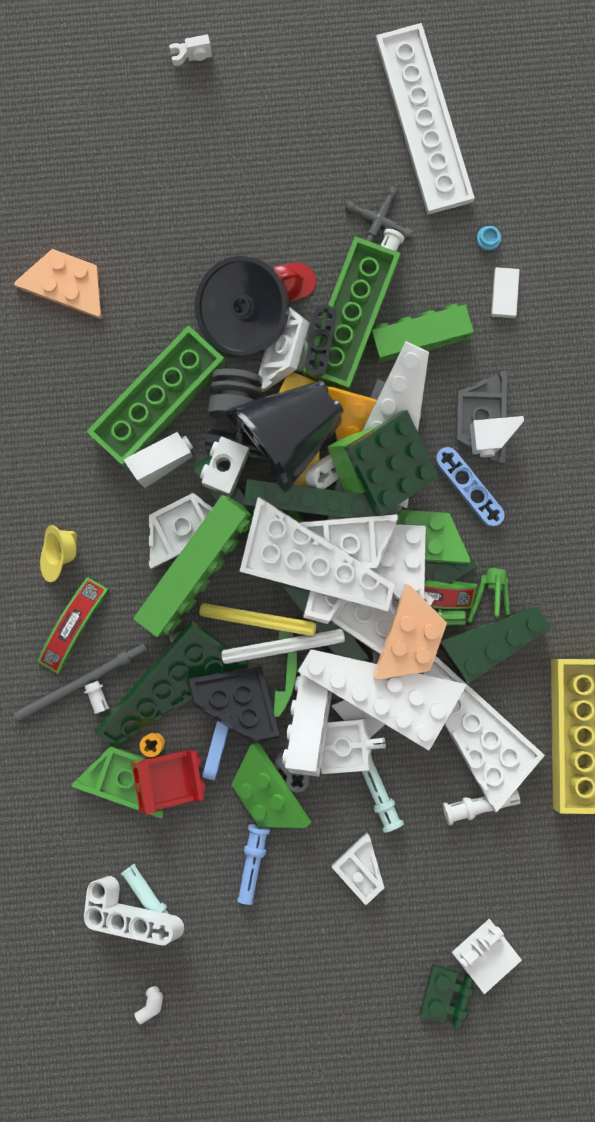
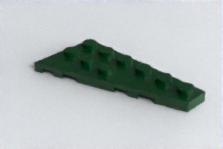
M191 620L96 728V735L116 747L139 733L141 728L153 720L156 722L163 718V714L172 708L175 710L190 701L192 697L188 684L189 679L230 672L239 666L240 668L244 667L248 662L244 660L228 664L223 663L222 651L231 648Z

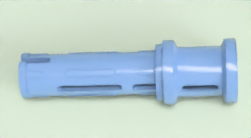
M256 824L248 826L250 831L248 844L244 847L247 856L238 902L246 905L253 904L260 861L266 854L264 846L266 836L270 833V828L259 827Z

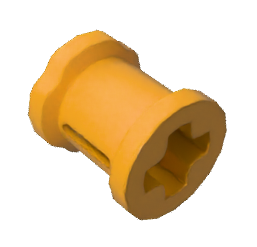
M159 733L146 735L140 742L142 754L147 757L158 755L165 747V739ZM156 740L158 743L155 746L156 749L152 748L150 750L148 748L150 741Z

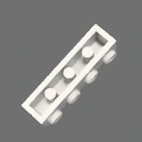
M300 674V676L296 677L295 691L298 692L296 700H293L291 705V715H294L292 725L289 724L287 729V739L290 741L288 749H285L283 753V765H285L289 773L319 777L332 692Z

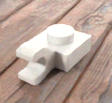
M208 34L186 38L183 44L173 43L169 46L171 54L179 53L178 56L172 57V62L175 66L183 64L187 57L189 61H201L212 57Z

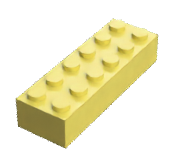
M551 659L553 809L560 814H595V659Z

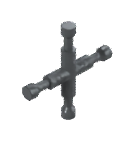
M390 186L387 192L388 196L385 202H382L378 213H374L366 208H359L351 201H348L345 210L358 213L362 218L373 222L367 233L368 237L366 240L369 242L376 238L381 227L396 230L408 239L412 235V229L403 228L397 225V222L386 218L391 207L390 203L398 193V189Z

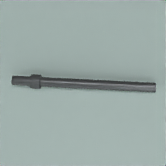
M143 643L130 651L125 650L117 654V658L16 711L14 717L17 721H20L113 670L132 664V660L149 652L147 645Z

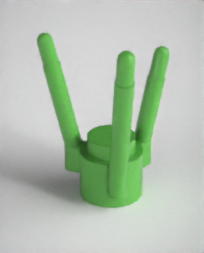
M488 568L487 575L481 576V584L471 608L468 623L473 621L486 585H488L489 590H495V617H498L500 612L501 591H503L505 615H510L506 570Z

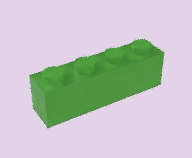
M452 304L440 312L435 313L434 310L421 314V317L414 319L412 317H405L392 325L388 323L379 324L372 330L370 338L377 362L380 364L397 359L405 341L428 351L468 340L474 331L466 304L462 306Z

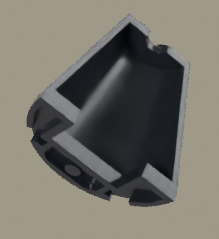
M318 381L317 383H310L231 407L225 411L224 415L239 434L243 431L247 433L271 464V476L281 489L287 492L341 424L340 414L344 410L337 400L333 401L328 394L326 385L322 381Z

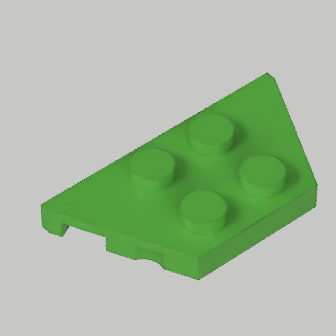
M400 510L398 512L397 525L426 526L425 562L470 564V557L450 513Z
M260 743L250 745L232 782V787L259 827L306 828L311 823L310 819Z
M110 746L97 761L73 782L72 787L139 811L131 762L147 758ZM164 808L158 809L156 813L150 815L162 819Z

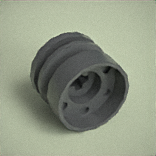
M240 369L214 370L212 380L215 382L211 383V390L219 394L210 396L208 415L220 420L229 421L224 415L226 410L254 401L251 398L261 396L262 390L259 387H262L263 378L258 374Z

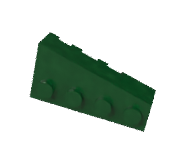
M533 607L443 639L439 646L461 679L469 684L549 630L551 626L538 607Z

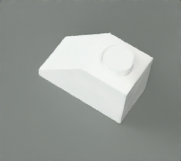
M523 416L474 420L470 425L472 453L480 454V457L495 456V452H498L523 423Z

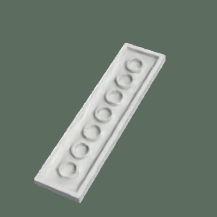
M422 23L376 35V44L427 215L473 203L475 198Z

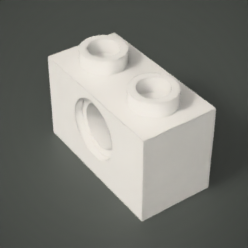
M221 437L219 442L215 441L210 451V456H213L210 464L204 465L200 478L203 479V486L226 496H232L250 454L249 448L224 437ZM221 461H228L231 464L229 470L225 472L219 471L217 466Z

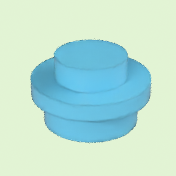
M486 226L478 232L477 243L482 249L493 250L500 244L501 234L496 227Z

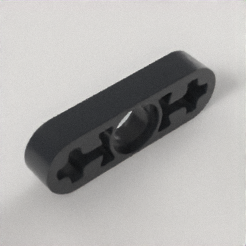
M320 305L314 311L305 360V370L309 376L314 378L323 376L327 371L336 321V312L329 305ZM323 312L328 313V317L332 318L327 319L325 329H321L322 319L318 317L322 316ZM318 335H323L327 338L328 343L324 347H317L313 343L314 338ZM316 353L320 354L319 363L323 366L319 367L318 371H314L313 366L309 365L315 362Z

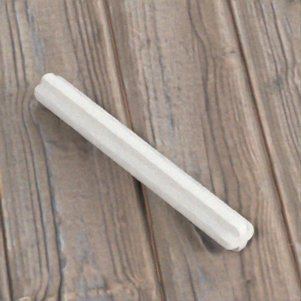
M342 629L315 633L314 636L304 635L223 650L221 655L223 663L228 664L343 643L345 636Z

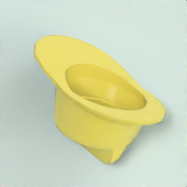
M54 525L47 527L40 558L41 572L46 581H56L62 566L73 561L76 557L77 534L75 532L58 530Z

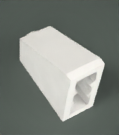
M178 432L127 457L124 461L137 481L146 488L192 458L193 455L190 450L193 449V446L186 436L181 438Z

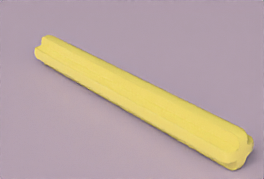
M205 603L200 606V616L308 636H314L316 632V623Z

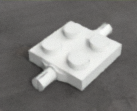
M366 719L328 722L321 762L322 774L372 770L371 749H385L386 743L376 744L385 742V738L370 739Z

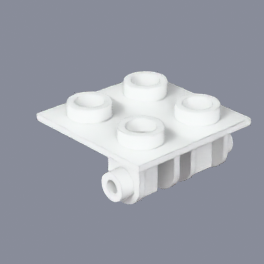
M490 919L452 951L453 955L483 994L489 991L522 961L503 937L504 933Z

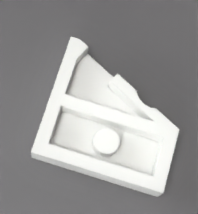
M366 832L331 865L365 905L384 889L371 839Z

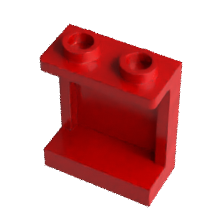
M183 750L131 762L140 813L148 815L156 813L158 809L190 801L199 802L204 800L205 784L203 779H200L199 773L201 760L195 750Z

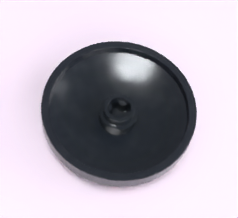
M233 256L218 262L208 270L198 286L195 298V315L198 326L211 345L227 354L249 356L266 350L280 337L289 316V296L284 281L273 267L254 257Z

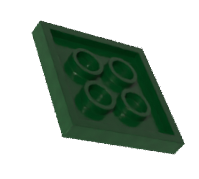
M408 410L400 411L344 448L377 516L385 515L438 478L437 472Z

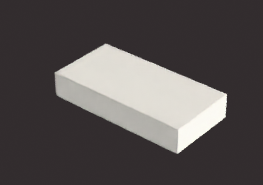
M495 267L491 317H516L519 269Z

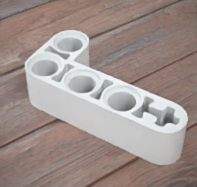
M106 876L89 884L84 912V921L88 928L157 945H166L182 936L184 924L179 917L119 904L120 887L116 878ZM143 921L146 923L147 929L144 927Z

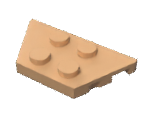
M52 249L14 283L16 288L95 318H102L100 307L101 295L98 283L99 271L96 265Z
M408 584L404 585L373 675L375 679L430 671L447 622Z

